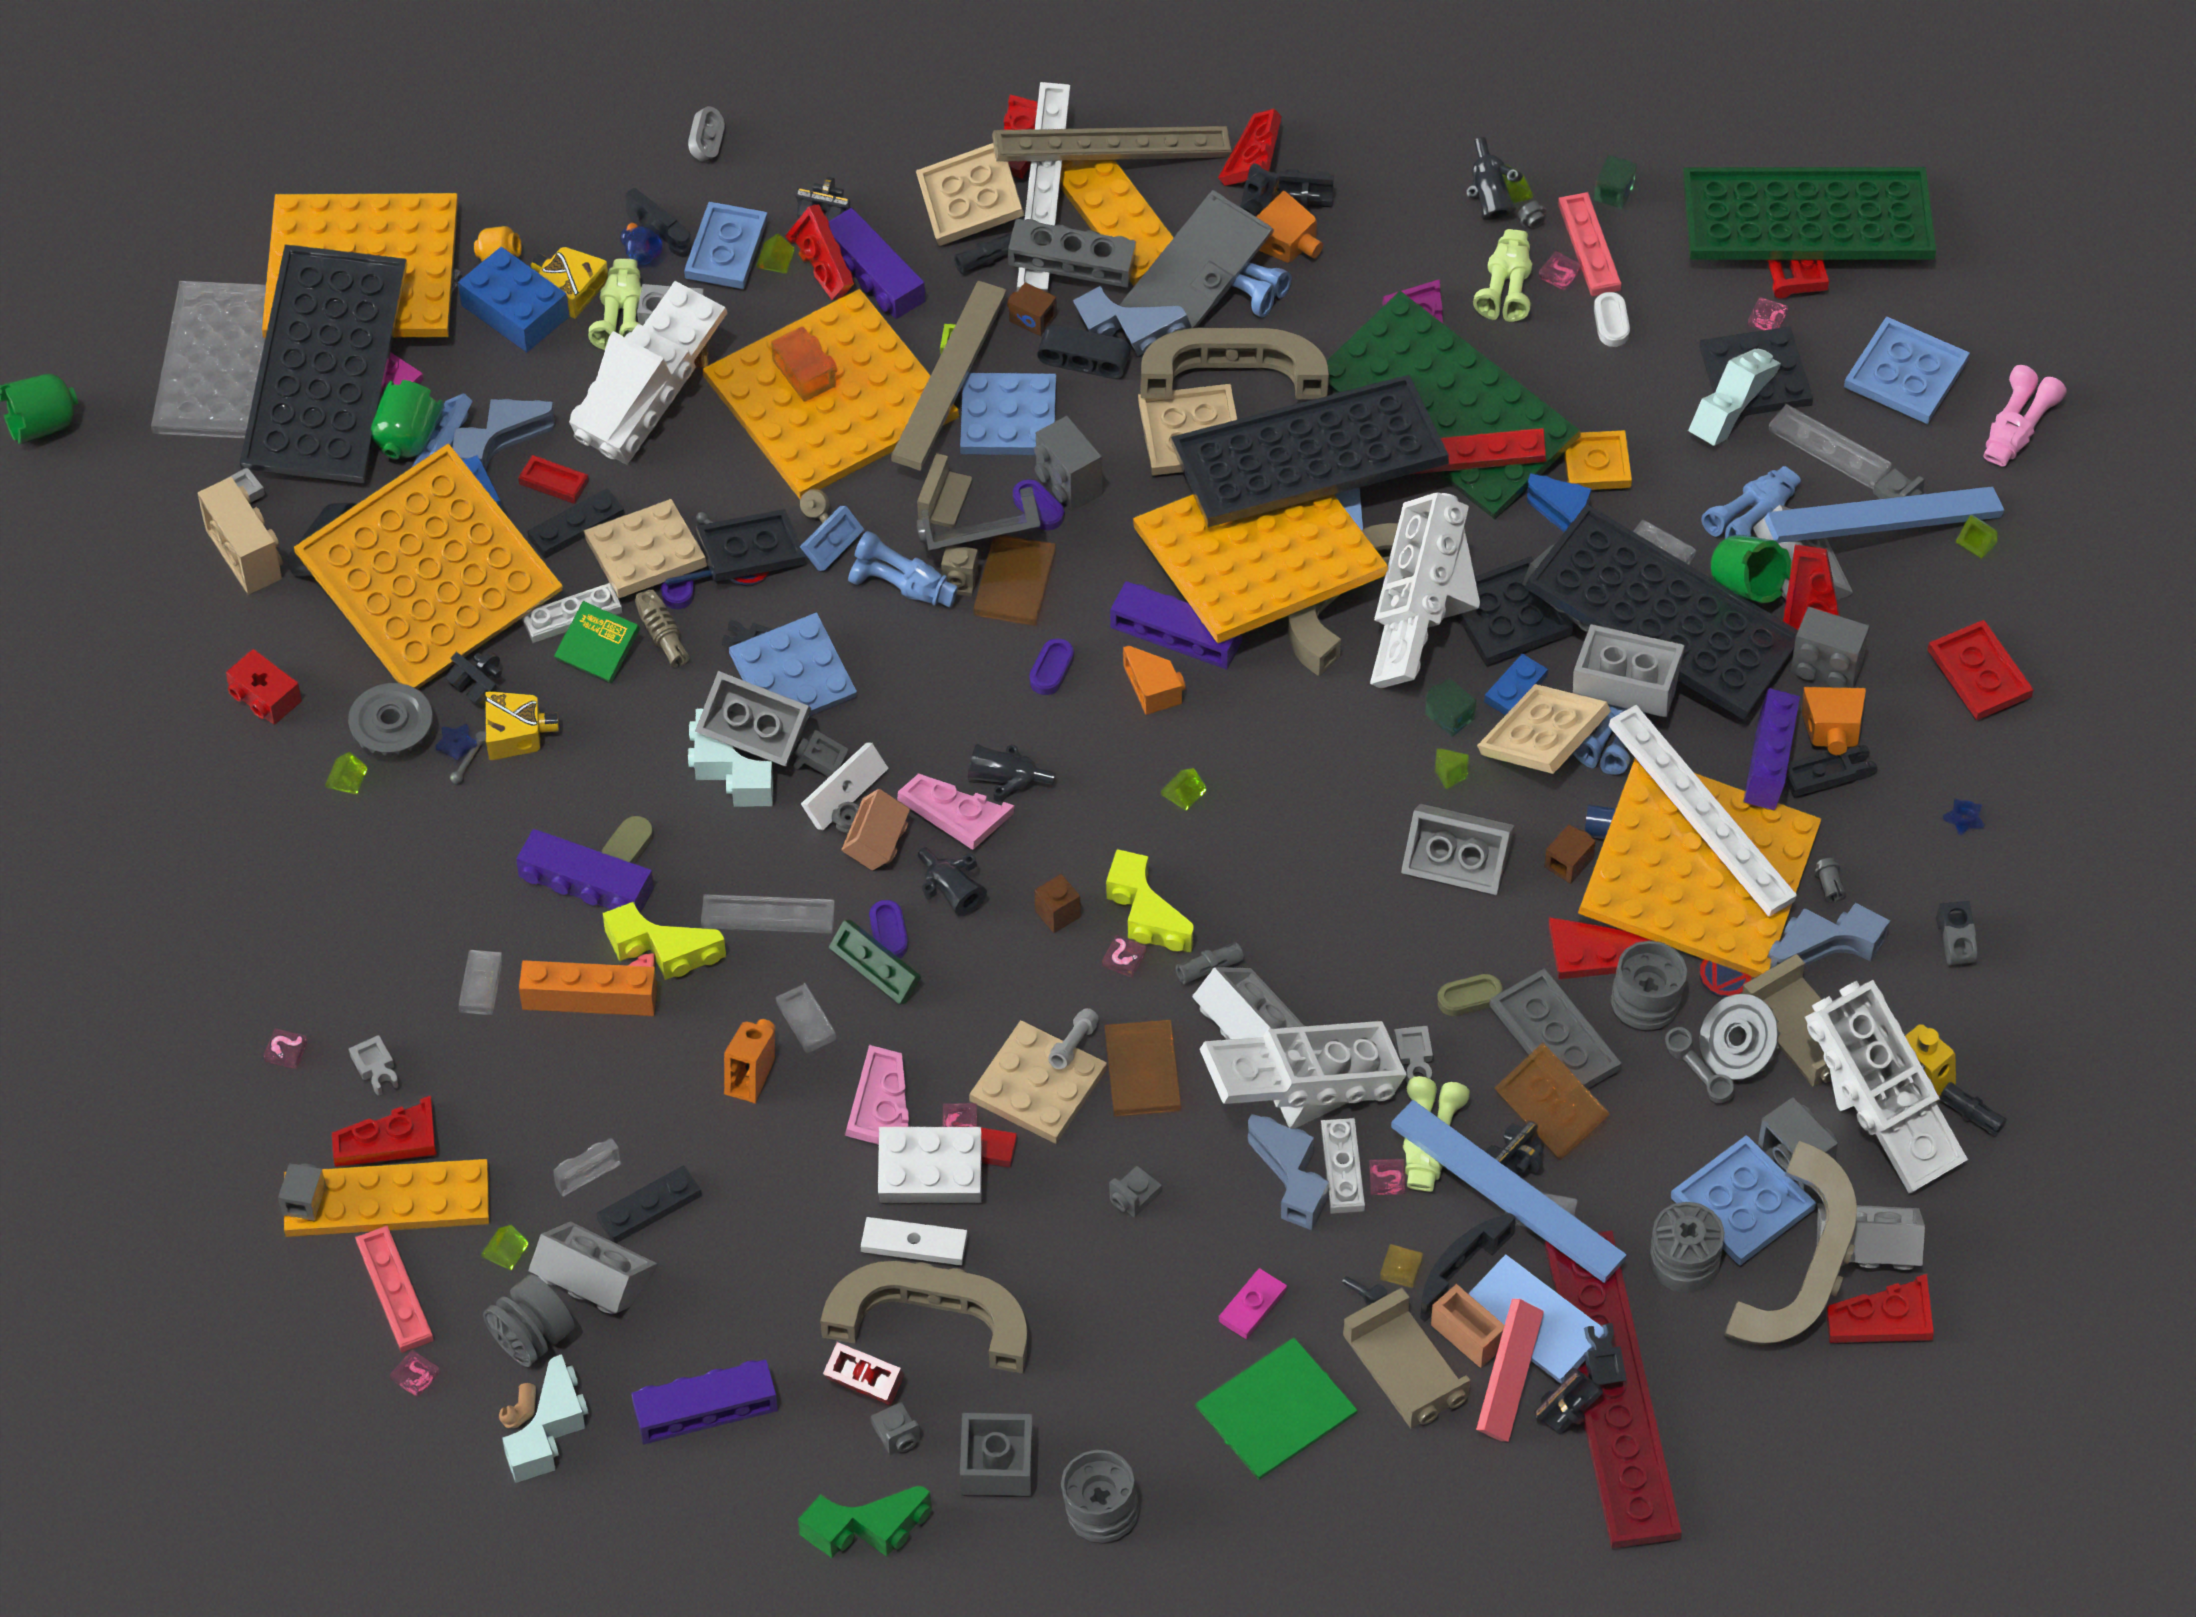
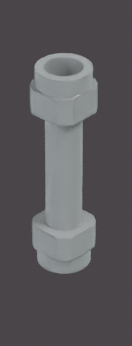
M1083 1009L1073 1019L1074 1027L1065 1040L1053 1046L1048 1060L1054 1068L1063 1069L1068 1066L1074 1058L1073 1050L1085 1034L1090 1035L1095 1030L1099 1020L1095 1011Z

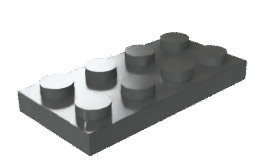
M1545 968L1490 998L1489 1006L1565 1101L1621 1070L1619 1059Z

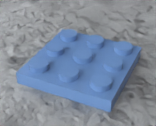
M1886 316L1846 377L1844 387L1928 424L1969 361L1970 353Z
M968 373L962 390L961 454L1036 455L1034 452V447L1036 446L1035 432L1055 422L1056 374Z
M817 612L729 647V654L743 681L810 706L812 709L809 716L849 701L857 696V691Z
M1747 1135L1671 1191V1199L1676 1203L1686 1201L1699 1203L1714 1211L1721 1220L1725 1232L1722 1249L1739 1266L1815 1210L1816 1202L1796 1182L1786 1177L1785 1172Z

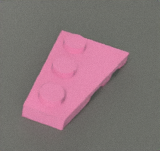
M921 774L916 775L898 791L897 797L899 802L972 850L1014 813V805L1003 802L1001 806L986 801L987 796L978 793L971 796L956 791L954 785Z
M869 1045L845 1136L879 1145V1127H908L909 1117L905 1100L902 1053Z

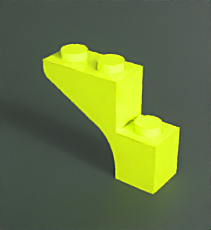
M1117 849L1106 881L1107 899L1113 900L1118 904L1132 905L1128 917V938L1142 944L1151 943L1167 947L1172 951L1182 950L1191 953L1193 949V924L1149 887L1147 883L1149 874L1148 856Z
M634 902L603 913L605 932L619 961L627 958H636L644 952L651 950L655 954V960L665 980L683 976L690 970L703 965L715 964L720 959L726 957L724 937L716 929L659 926L646 920L639 913Z

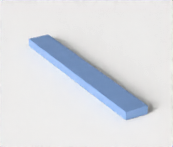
M1984 487L1767 512L1764 520L1774 541L1785 543L2001 518L2005 510L1994 488Z
M1412 1100L1392 1121V1129L1506 1212L1513 1214L1517 1220L1605 1283L1626 1261V1254L1416 1101Z

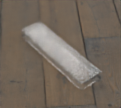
M1787 404L1769 424L1768 431L1871 489H1874V486L1891 469V462Z
M704 894L701 927L833 933L835 900Z

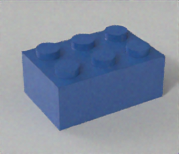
M503 247L498 248L458 282L461 306L526 353L570 317L567 293Z

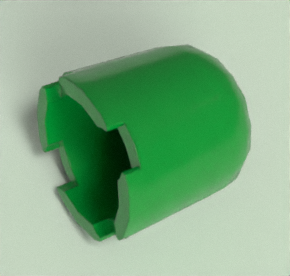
M42 374L0 385V402L6 401L9 411L8 414L3 415L13 440H18L19 445L59 432L71 424L74 416V405H78V399L74 388H68L59 376Z
M402 380L401 385H395L393 381L387 384L371 426L373 441L387 457L392 459L413 458L422 453L427 446L445 409L441 399L436 402L429 396L431 393L430 389L408 380Z
M1735 535L1727 537L1716 547L1711 558L1710 570L1713 580L1737 595L1756 602L1766 603L1774 601L1783 593L1780 589L1784 584L1785 578H1790L1792 562L1788 550L1782 548L1774 540L1747 535Z

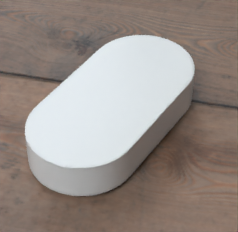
M1605 292L1600 294L1596 298L1594 305L1599 339L1607 346H1621L1628 341L1630 332L1625 301L1617 293Z

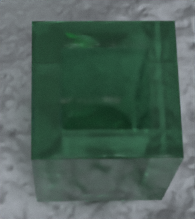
M1608 155L1596 179L1594 200L1623 209L1635 184L1637 164L1623 158Z
M1448 678L1442 684H1436L1428 691L1425 714L1453 737L1475 719L1476 700L1452 679Z

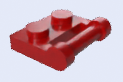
M1766 260L1774 281L1772 289L1776 298L1783 299L1793 293L1828 290L1829 279L1823 260H1788L1793 276L1790 279H1785L1780 260Z

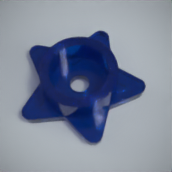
M467 724L456 729L443 726L441 728L443 738L436 744L435 750L445 751L447 755L458 760L470 748L476 747L477 742L468 736L469 726Z
M1954 799L1953 810L1943 815L1944 821L1956 826L1959 835H1963L1970 828L1983 829L1985 826L1978 816L1982 805L1968 800L1960 801L1959 799Z

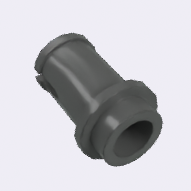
M1825 858L1818 861L1814 871L1815 876L1820 878L1825 899L1828 902H1832V895L1834 902L1846 896L1838 873L1840 865L1833 858Z

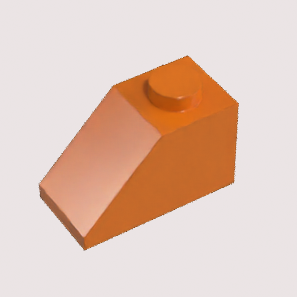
M1132 646L1123 647V666L1145 715L1182 704V691L1186 689L1184 678L1180 671L1175 672L1171 661Z

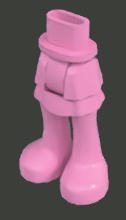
M2017 365L2013 368L2009 379L2013 394L2004 410L1996 416V422L1991 425L1990 437L1986 442L1987 449L1983 455L1986 460L2004 467L2009 459H2014L2017 452L2030 442L2029 438L2035 433L2034 428L2042 415L2050 407L2059 404L2067 393L2065 385L2060 380L2054 377H2045L2038 387L2033 403L2023 417L2019 413L2037 389L2038 376L2033 369L2025 365Z

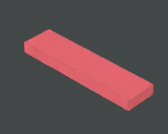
M1588 192L1559 197L1558 206L1591 296L1600 295L1605 292L1621 291V281Z
M388 1226L355 1237L401 1353L433 1342V1335Z
M1522 1299L1511 1300L1476 1430L1501 1442H1509L1544 1313L1543 1310Z

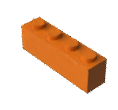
M523 960L519 993L522 1010L654 1016L657 981L655 967Z

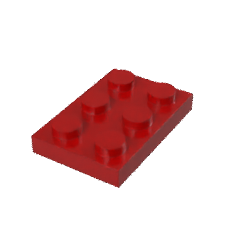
M1985 620L1969 625L1928 644V652L1976 720L2031 698L2034 689Z

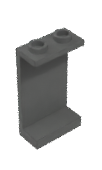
M1033 488L1020 489L1025 514L934 534L928 509L922 510V519L917 520L921 543L927 542L928 549L931 550L1040 526Z

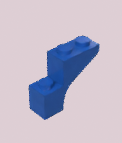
M1530 473L1527 502L1563 532L1567 530L1586 504L1590 505L1591 488Z

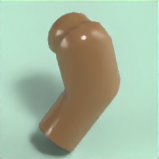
M531 1383L521 1384L519 1386L518 1403L515 1406L508 1405L507 1409L503 1407L500 1410L499 1420L505 1427L518 1428L534 1415L536 1386Z

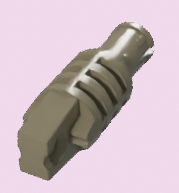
M654 590L636 594L635 603L641 621L649 632L654 644L663 649L673 668H678L676 660L680 667L685 665L690 657L679 640L680 630L668 612L666 605Z

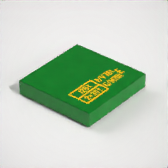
M583 601L554 657L558 661L612 684L640 627L638 624Z

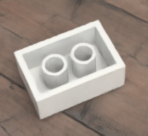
M879 1127L878 1195L880 1203H981V1127Z

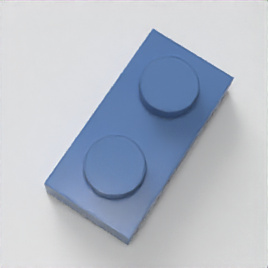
M840 506L800 548L818 571L825 570L861 534L864 528L847 506Z

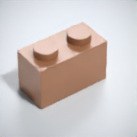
M881 789L872 792L862 799L841 851L872 871L883 864H889L897 853L896 842L907 828L908 822L905 820L910 808Z
M1456 1284L1434 1303L1432 1307L1431 1326L1480 1368L1497 1354L1505 1325Z

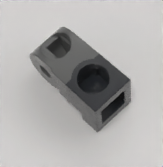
M1970 901L1940 903L1936 921L1938 929H1941L1948 965L1976 963V933ZM1952 911H1961V913H1951V912H1952Z

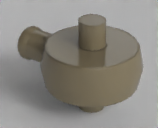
M811 489L803 494L800 500V508L807 517L812 519L819 518L822 524L829 518L827 512L830 502L828 496L823 491Z

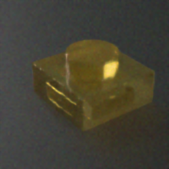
M1390 1244L1380 1272V1279L1413 1288L1422 1262L1423 1253Z

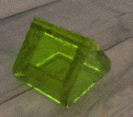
M1502 174L1513 203L1533 197V193L1524 175L1520 182L1514 183L1509 181L1506 175Z
M777 233L764 242L757 268L787 273L794 247Z
M1970 515L1956 542L1980 558H1983L1997 544L1998 531L1974 515Z
M1437 748L1435 771L1445 788L1448 789L1467 777L1469 755Z
M347 752L335 760L325 785L327 788L357 794L367 766L351 752Z
M1190 768L1181 770L1161 790V795L1182 809L1187 810L1206 791V786L1195 769Z
M512 1225L500 1227L481 1256L512 1270L527 1247L528 1241Z

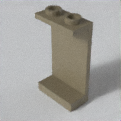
M1795 954L1744 984L1742 994H1749L1760 998L1773 1009L1774 1016L1779 1020L1777 1023V1028L1781 1033L1777 1038L1779 1048L1810 1085L1815 1087L1823 1081L1825 1083L1832 1081L1830 1069L1824 1060V1051L1819 1042L1810 1036L1807 1029L1808 1023L1805 1019L1807 1015L1814 1012L1812 1005L1822 999L1803 978L1805 962L1798 954Z
M1401 1287L1344 1319L1343 1336L1411 1429L1420 1423L1422 1425L1430 1423L1437 1417L1438 1413L1449 1407L1453 1409L1462 1405L1467 1397H1469L1470 1379L1467 1375L1460 1379L1457 1378L1409 1312L1410 1297Z

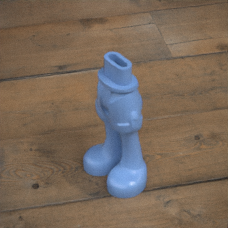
M1249 262L1235 279L1232 286L1245 291L1252 297L1251 308L1253 313L1263 318L1270 312L1274 296L1281 299L1287 294L1292 277L1284 269H1271Z
M1783 466L1778 471L1772 470L1768 472L1767 475L1747 483L1743 488V494L1734 501L1723 506L1709 508L1701 517L1703 527L1710 535L1715 537L1721 535L1726 530L1725 539L1735 535L1751 536L1752 527L1766 517L1767 512H1772L1779 505L1785 506L1789 497L1795 493V487L1801 483L1800 477L1786 466ZM1750 505L1754 506L1746 514L1736 518L1731 522V520L1742 510H1744Z
M866 531L863 534L855 550L857 560L849 573V582L859 585L869 576H876L901 589L902 595L909 599L932 603L934 606L941 603L947 607H952L957 595L958 586L947 582V576H942L935 568L918 558H914L912 561L882 543L876 534L870 531ZM883 561H886V562L890 563L891 565L895 566V567L898 568L899 570H897V569H895V568L889 566L888 564L884 563Z
M1608 704L1611 712L1599 724L1593 736L1589 735L1573 752L1574 756L1587 767H1596L1603 747L1613 731L1609 727L1610 720L1628 710V708ZM1617 735L1612 745L1608 746L1604 751L1600 761L1602 771L1607 774L1623 773L1631 761L1628 752L1625 750L1626 746Z

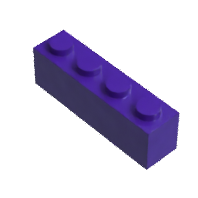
M853 208L828 221L833 237L840 246L841 255L847 268L858 280L861 288L867 293L870 292L876 298L878 305L883 311H888L895 319H898L925 302V282Z
M1125 581L1110 609V628L1226 670L1242 643V634L1217 643L1189 603L1178 600L1172 595L1155 592L1141 584L1136 585Z
M1771 688L1768 689L1758 718L1743 802L1775 811L1785 784L1800 696Z
M536 829L531 831L516 858L519 877L523 878L526 882L531 884L538 883L552 888L559 894H569L581 898L590 905L598 904L611 910L634 902L640 913L654 889L652 870Z
M766 1359L746 1361L740 1366L725 1370L714 1369L705 1375L693 1378L681 1377L672 1383L660 1386H645L639 1391L631 1393L643 1445L778 1411L776 1393Z

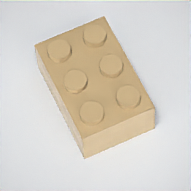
M229 477L197 492L205 529L246 593L249 595L281 580L282 576L279 566L283 565V561L276 549L279 546L278 539L272 529L266 530L264 527L265 521L260 510L257 507L252 508L249 504L251 502L250 497L244 486L238 487L233 478Z

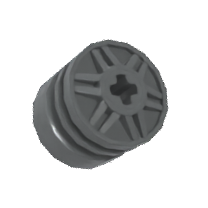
M1655 941L1638 942L1625 949L1618 961L1610 1001L1614 1013L1622 1022L1633 1028L1654 1030L1660 1029L1673 1021L1679 1011L1687 976V967L1683 957L1674 948Z
M1686 1201L1672 1204L1660 1212L1654 1221L1649 1265L1653 1276L1661 1285L1672 1291L1689 1293L1702 1290L1716 1278L1719 1272L1725 1232L1721 1220L1713 1210L1702 1204Z
M532 1274L527 1275L510 1290L512 1300L502 1296L496 1301V1306L491 1305L483 1312L484 1321L498 1344L516 1362L526 1367L531 1366L537 1360V1356L542 1357L548 1351L546 1341L556 1345L575 1329L572 1316L562 1300L543 1280Z
M1098 1449L1083 1452L1070 1461L1063 1471L1061 1488L1069 1525L1076 1534L1091 1542L1106 1543L1118 1540L1129 1533L1137 1522L1140 1509L1131 1466L1120 1455L1112 1451Z

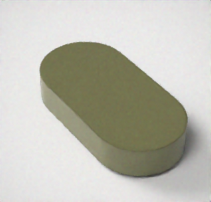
M640 816L627 818L603 847L602 853L634 864L652 841L651 823L646 818Z
M1481 974L1449 982L1439 989L1437 1005L1444 1014L1449 1016H1459L1491 1008L1489 1006L1490 998L1502 992V984L1498 978L1490 974Z

